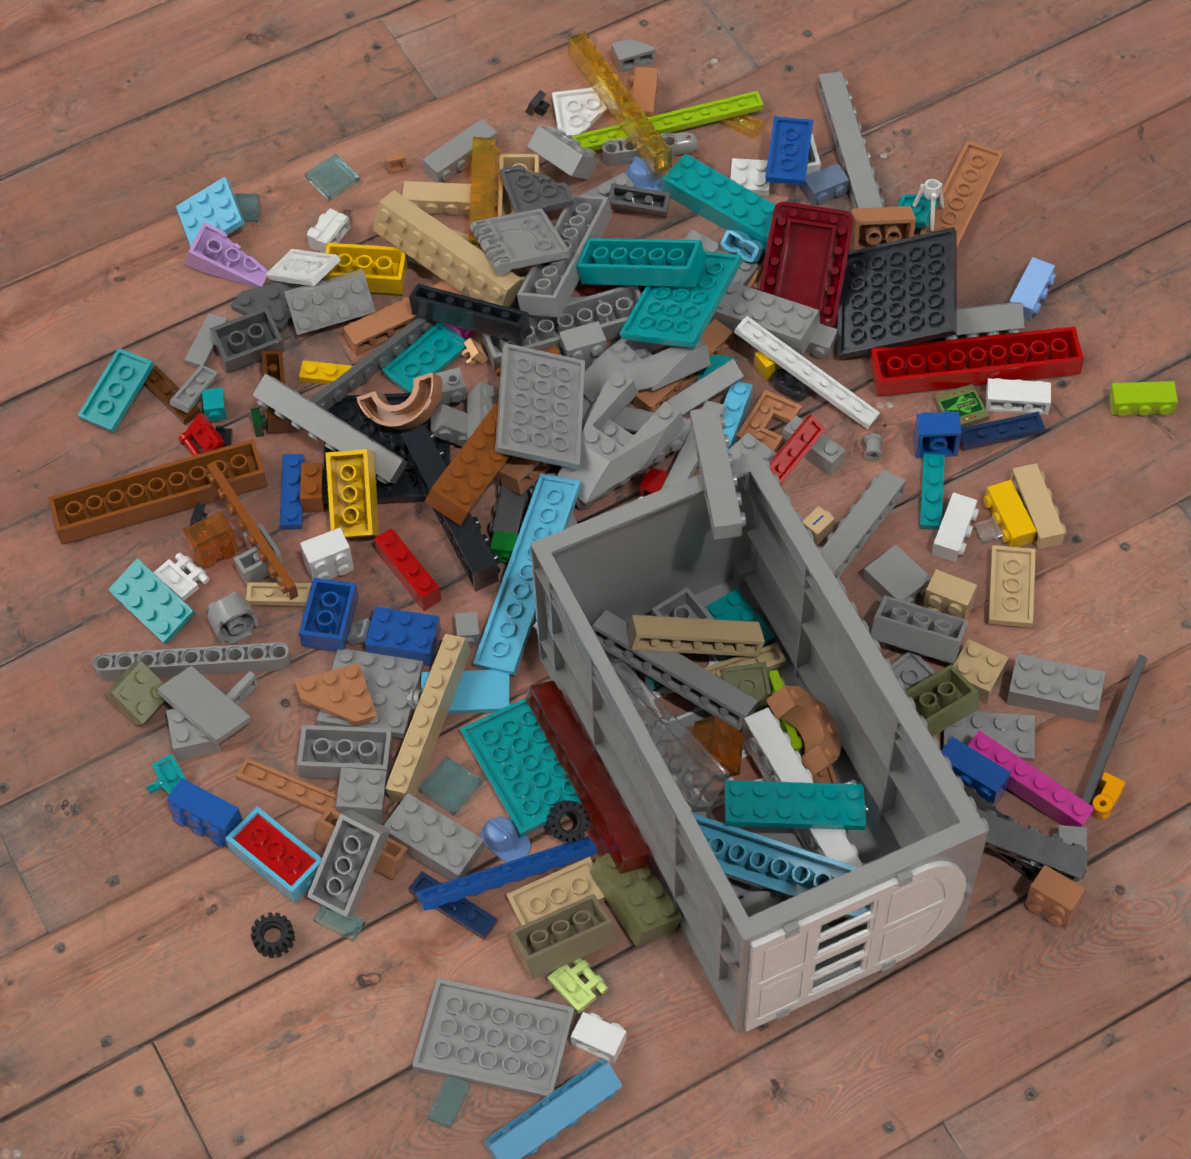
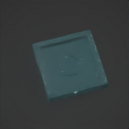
M334 154L305 173V178L329 201L360 181L359 175L337 154Z

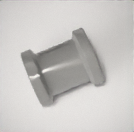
M879 434L866 435L864 437V443L866 444L864 458L868 461L881 460L883 456L881 451L883 437Z

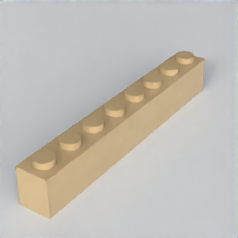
M444 635L385 787L392 801L401 803L407 793L414 797L417 795L472 651L465 637Z

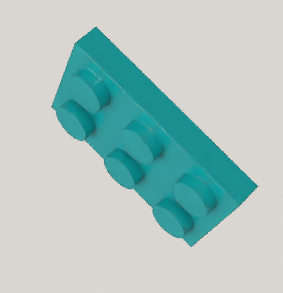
M738 589L705 606L714 618L713 620L759 622L765 641L763 647L775 640L773 633Z

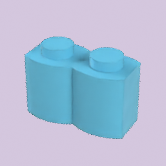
M726 230L720 242L726 250L737 252L743 260L748 262H762L766 254V245L758 240H752L743 231Z

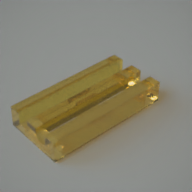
M744 114L720 120V125L755 139L762 129L764 121Z

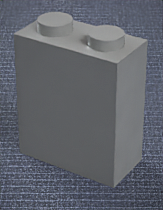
M894 545L864 568L863 580L882 598L886 595L912 604L919 597H925L926 589L932 579L897 545Z

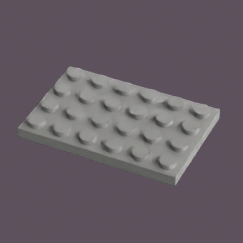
M504 343L502 347L495 452L578 469L581 454L584 360Z
M437 978L412 1068L414 1070L545 1098L555 1091L575 1008Z

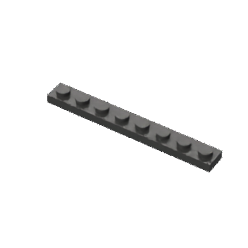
M418 317L309 400L328 411L329 408L356 390L358 386L370 379L379 370L385 368L434 326L433 320Z

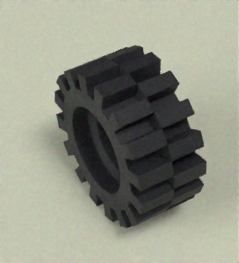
M562 800L560 803H555V807L550 808V815H547L546 818L548 819L546 824L550 829L549 832L554 835L553 837L563 842L572 843V841H579L580 837L583 838L585 836V831H589L588 824L591 822L588 819V816H590L589 812H586V808L575 801ZM568 812L573 813L576 817V825L571 830L563 829L560 824L561 817Z
M272 912L268 913L269 917L265 918L263 914L260 916L261 921L256 919V926L252 925L251 938L257 952L262 953V956L267 957L268 954L270 958H274V955L277 954L279 958L282 957L281 953L283 951L285 954L289 952L288 947L292 949L295 933L290 920H287L285 915L281 917L280 913L276 912L275 916H273ZM277 928L282 932L281 938L276 942H267L264 939V935L269 929Z

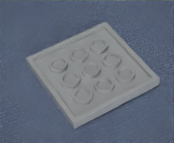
M337 649L332 670L356 663L360 664L378 720L354 726L348 723V720L341 717L335 718L321 712L320 709L317 725L392 729L393 737L405 738L412 712L410 705L407 704V694L412 688H418L421 672L424 667L423 661L349 649Z

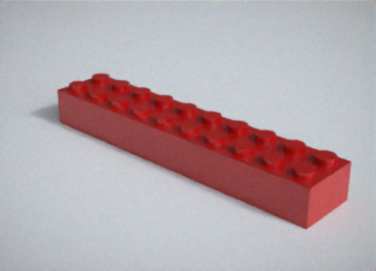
M1075 326L917 343L896 348H871L870 367L877 396L958 388L970 384L974 386L986 385L988 379L995 378L1031 380L1081 374L1084 362Z

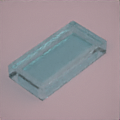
M324 905L320 907L313 918L315 923L351 942L355 941L365 925V920L353 914L345 917Z
M447 1076L428 1115V1120L450 1129L467 1095L470 1083L456 1077Z

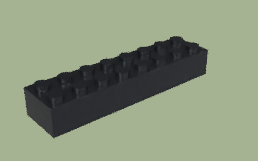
M425 425L401 434L404 454L427 497L431 488L448 465L444 463L445 456L440 447L436 448V439L431 430L428 431ZM433 508L475 592L499 582L498 573L501 571L498 564L500 562L495 552L491 553L489 549L490 542L487 535L481 534V525L476 516L473 517L470 513L460 526Z

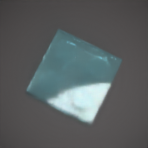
M446 756L418 789L421 794L452 816H455L482 785V780Z

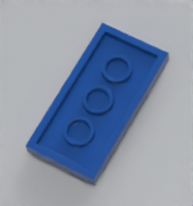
M774 116L765 182L805 186L813 120Z

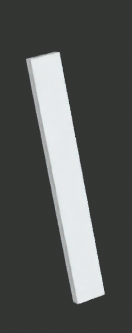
M748 316L736 327L734 333L867 430L879 416L880 412Z

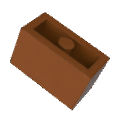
M301 463L300 501L303 513L324 512V469L322 463Z

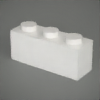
M1000 378L988 379L986 411L1027 414L1039 412V414L1048 415L1051 405V382L1023 381L1019 379L1004 380Z
M957 493L952 494L933 544L932 555L953 562H957L959 555L963 556L967 543H964L965 538H970L973 526H970L972 521L976 522L979 514V509L976 508L978 500Z

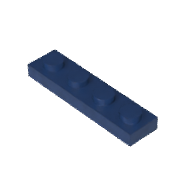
M1039 412L961 428L960 441L963 449L967 450L1042 434L1045 432V426Z
M422 871L409 887V893L416 896V892L442 883ZM462 898L457 902H449L436 908V910L483 940L486 939L498 923L496 917L466 898Z

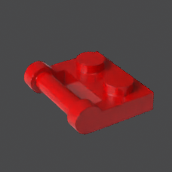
M200 413L195 417L186 432L178 437V440L187 447L192 456L201 454L193 443V438H195L204 452L222 448L225 443L205 414Z

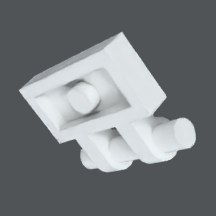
M179 552L175 556V559L178 561L176 564L169 559L153 573L185 601L199 589L196 581L207 584L210 578L206 575V571L201 567H197L189 556H184ZM187 569L191 573L187 575L183 572V570Z

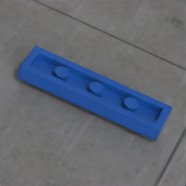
M283 454L281 530L303 528L300 484L301 463H305L304 454Z

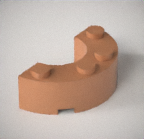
M432 372L413 378L414 387L411 395L399 405L389 404L385 395L377 391L356 398L362 411L374 422L394 430H409L426 422L436 411L442 396V377Z
M791 685L783 686L766 699L776 718L790 722L802 735L806 750L801 759L805 768L811 772L812 777L819 774L838 759L841 751L840 729L829 714L828 707L823 702H819L813 695L799 686Z

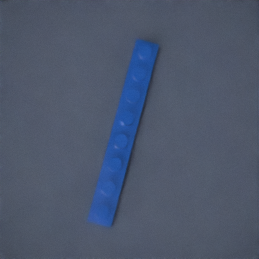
M589 836L580 838L577 842H567L416 892L417 900L424 911L436 909L440 905L457 902L462 898L478 895L483 891L500 888L504 884L521 881L526 877L542 874L547 870L563 867L577 860H583L597 854V848Z

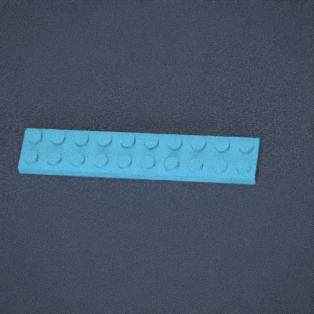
M540 474L473 661L475 667L516 675L536 618L530 543L567 529L581 489L580 481Z

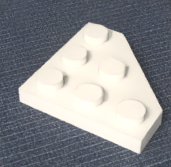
M609 86L552 92L557 128L566 132L565 136L569 139L573 135L585 133L612 105Z

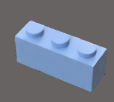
M1032 257L1009 302L1023 303L1024 320L1029 322L1033 315L1038 314L1041 307L1040 301L1046 299L1049 291L1047 288L1049 285H1053L1056 274H1054L1055 265Z

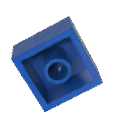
M945 411L942 413L924 412L916 414L913 434L915 458H923L924 453L945 455V457L958 456L962 434L959 412Z

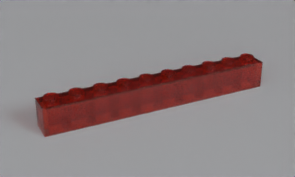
M555 681L530 685L526 702L620 874L645 868L650 857V849L640 836L638 827L634 825L630 818L628 809L621 802L619 793L615 791L611 784L609 775L605 773L601 766L599 757L595 755L591 748L590 741L586 739L582 727L576 721L571 707L566 703L561 689L558 688Z

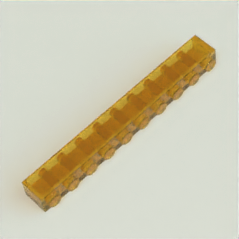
M586 32L569 37V56L652 172L657 174L672 168V150Z

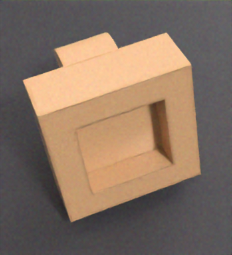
M471 338L464 342L467 349L463 350L461 355L465 358L470 355V358L466 361L467 364L472 366L477 361L484 364L489 360L480 343Z

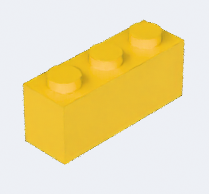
M1008 480L987 487L984 504L986 508H990L993 522L1001 530L1003 542H1007L1009 547H1020L1033 543L1037 531L1012 481Z

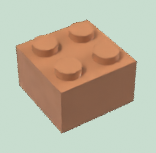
M1044 865L1030 886L1025 905L1034 914H1041L1047 918L1054 926L1066 929L1080 908L1086 889Z

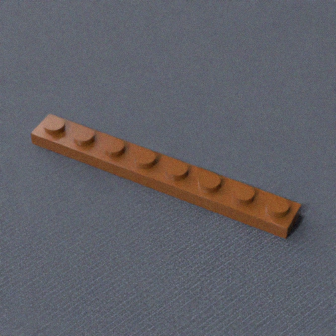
M213 461L208 464L209 474L206 475L208 481L212 486L216 485L218 488L216 492L221 501L225 500L227 502L226 507L230 515L237 517V525L242 532L246 531L248 534L246 537L251 547L256 546L258 549L257 555L262 563H267V570L273 579L276 577L279 581L277 585L283 595L287 594L290 600L298 597L295 583L216 463Z

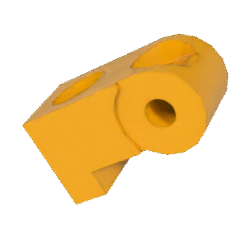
M1107 772L1104 773L1099 784V788L1103 790L1101 794L1094 798L1092 803L1094 810L1091 814L1094 818L1104 820L1109 817L1124 790L1125 781Z

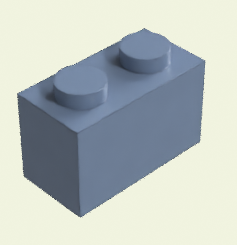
M835 164L807 175L805 186H802V190L812 206L848 193L849 179L839 164Z

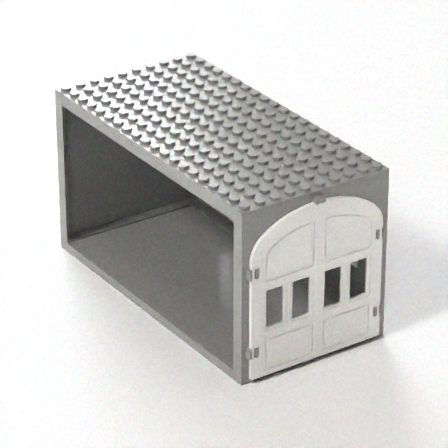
M758 450L733 460V467H731L732 473L737 475L738 486L735 487L736 493L740 492L742 506L739 509L740 512L745 513L746 526H742V536L714 540L702 479L699 474L530 543L539 658L645 860L682 916L679 924L737 1034L744 1030L747 1032L775 1018L779 1020L788 1016L790 1011L880 970L882 972L894 967L895 963L908 958L919 950L962 931L989 831L986 819L980 817L976 811L975 801L971 796L968 797L964 791V784L961 778L953 773L949 758L943 756L939 750L938 740L935 736L930 735L926 720L923 716L918 715L913 699L907 697L904 692V685L901 679L895 677L888 658L884 659L881 654L878 641L872 639L865 620L861 621L858 616L855 603L849 601L844 585L838 583L833 567L830 564L827 565L824 560L825 557L821 547L815 545L810 529L804 527L801 514L792 507L789 494L783 492L778 476L772 474L767 458H763ZM686 587L691 590L704 607L738 589L775 636V640L766 646L778 643L786 659V665L773 670H778L785 686H799L813 695L819 702H823L828 707V712L834 722L839 726L841 751L838 759L832 763V767L838 784H862L864 787L865 830L845 831L849 843L855 845L861 863L866 865L748 917L739 899L744 898V893L757 892L761 888L726 877L692 814L715 820L712 810L724 804V794L707 801L703 798L695 780L713 771H718L724 781L734 780L727 766L750 756L741 740L743 728L740 731L696 704H694V710L663 722L652 702L674 691L664 686L655 691L646 692L636 675L639 670L602 648L592 629V625L605 610L629 623L632 615L652 616V608ZM707 654L709 657L707 667L734 658V655ZM766 707V708H769V710L771 711V713H772V715H773L774 713H773L772 709H771L770 707ZM766 708L755 709L753 714L762 711ZM802 749L799 752L801 757L803 756ZM762 777V778L757 779V780H755V781H766V780L764 779V777ZM737 826V828L806 850L794 828ZM871 903L870 911L849 921L846 919L844 922L833 927L827 925L828 922Z

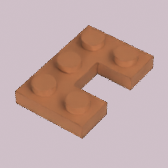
M764 390L737 433L736 440L739 441L746 433H749L776 453L783 441V436L768 430L767 427L773 418L788 424L795 416L800 414L802 406Z

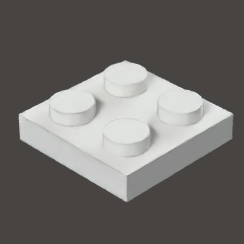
M732 158L730 179L759 196H769L770 182H765L768 160Z

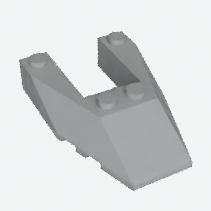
M620 339L605 350L585 371L583 396L593 405L604 384L617 370L634 380L637 391L646 388L651 390L659 389L710 366L707 344L700 339L696 348L673 346L652 355L650 352L666 345Z
M619 370L604 384L582 422L580 466L578 469L561 466L557 477L581 482V489L577 499L585 505L609 492V488L614 485L624 483L634 473L642 472L685 426L681 412L667 402H664L635 435H632L613 422L638 394L634 380Z

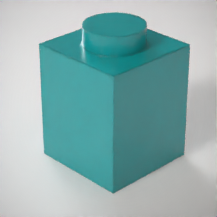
M223 387L202 390L203 410L208 420L217 422L227 419L226 398Z

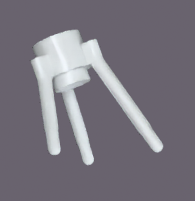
M929 179L925 184L920 185V190L915 198L913 207L917 206L923 193L926 199L931 200L930 231H934L936 199L939 197L942 209L944 208L942 183L936 179Z

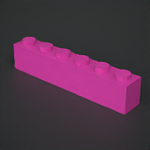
M980 730L969 743V747L1011 772L1007 785L1009 790L1059 824L1082 827L1094 810L1093 806Z

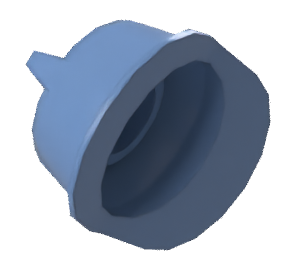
M636 156L630 167L626 170L628 178L634 183L635 187L662 191L663 177L656 169L654 163L647 158H638Z
M506 817L490 818L481 830V838L484 839V845L505 862L525 857L530 851V841L527 835L520 837L515 825Z

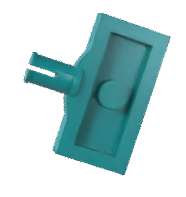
M172 754L151 764L157 775V781L146 786V789L150 795L161 788L170 795L181 778L187 780Z

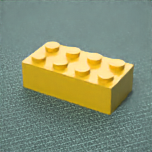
M327 243L325 253L338 255L341 261L322 280L363 269L370 293L403 295L409 262L408 255L397 247Z
M361 449L326 453L331 531L341 528L346 539L379 536L374 451Z

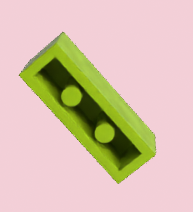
M1175 381L1112 383L1109 392L1112 416L1174 414L1178 403Z

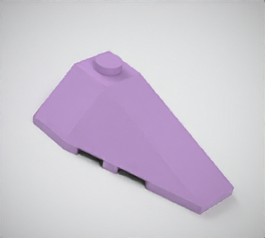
M203 222L184 263L200 272L256 288L263 286L268 272L252 256L244 253L241 250V246L237 243L234 244L228 239L224 231L206 222Z

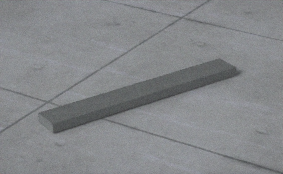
M1140 654L1082 796V800L1088 804L1092 801L1147 662V657Z

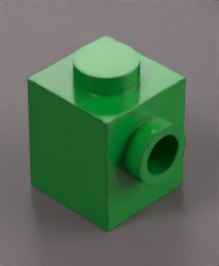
M494 530L490 547L491 553L495 552L499 561L509 563L519 534Z

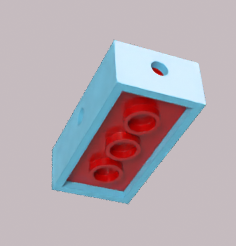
M258 806L225 838L228 848L232 853L293 903H296L310 889L322 860L320 856Z

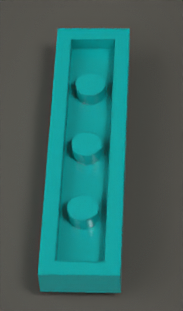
M927 453L923 455L919 529L939 530L942 523L945 455Z

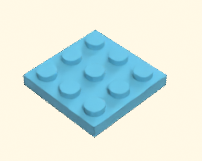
M223 177L176 206L190 247L203 222L224 231L227 235L245 224L230 181L226 177Z

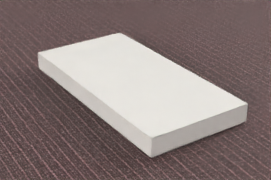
M291 249L267 272L266 276L269 280L315 286L341 260L335 254Z

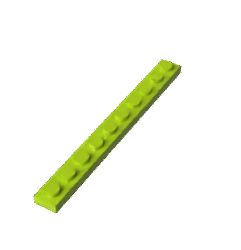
M758 91L573 135L572 138L581 142L580 146L584 149L587 147L596 151L602 149L604 142L608 140L670 133L763 110V102Z

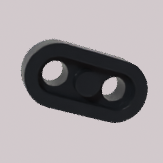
M778 369L773 372L772 385L774 388L796 401H802L808 397L809 387L788 371Z

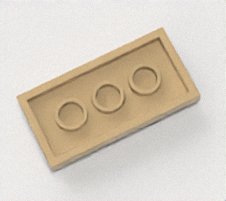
M992 545L988 624L1032 628L1036 549Z
M585 858L506 894L507 900L520 925L523 926L592 894H595L600 903L605 901L606 898L590 875L593 867L591 858Z

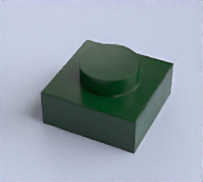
M259 407L251 409L255 434L256 437L264 436L263 428L267 427L265 415H260Z

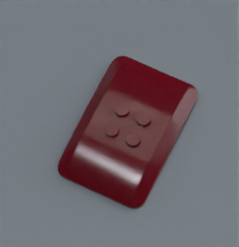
M781 201L777 203L773 210L759 291L819 310L820 324L834 328L854 225L852 214L844 210Z

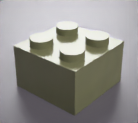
M142 661L132 663L104 696L135 726L141 725L165 701L157 693V688L164 683Z

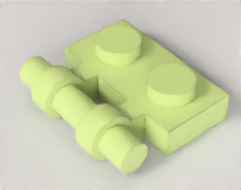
M581 958L572 962L575 965L572 969L568 965H564L547 977L548 982L571 1007L575 1008L578 1014L596 1000V995L592 992L593 990L597 989L603 995L609 989L603 983L604 979L600 975H596L589 968L590 964ZM583 974L589 982L584 984L578 977L579 975Z

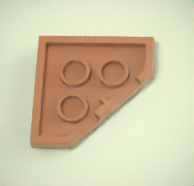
M359 663L295 680L302 704L320 708L321 712L335 718L341 717L346 719L348 723L354 726L378 720Z

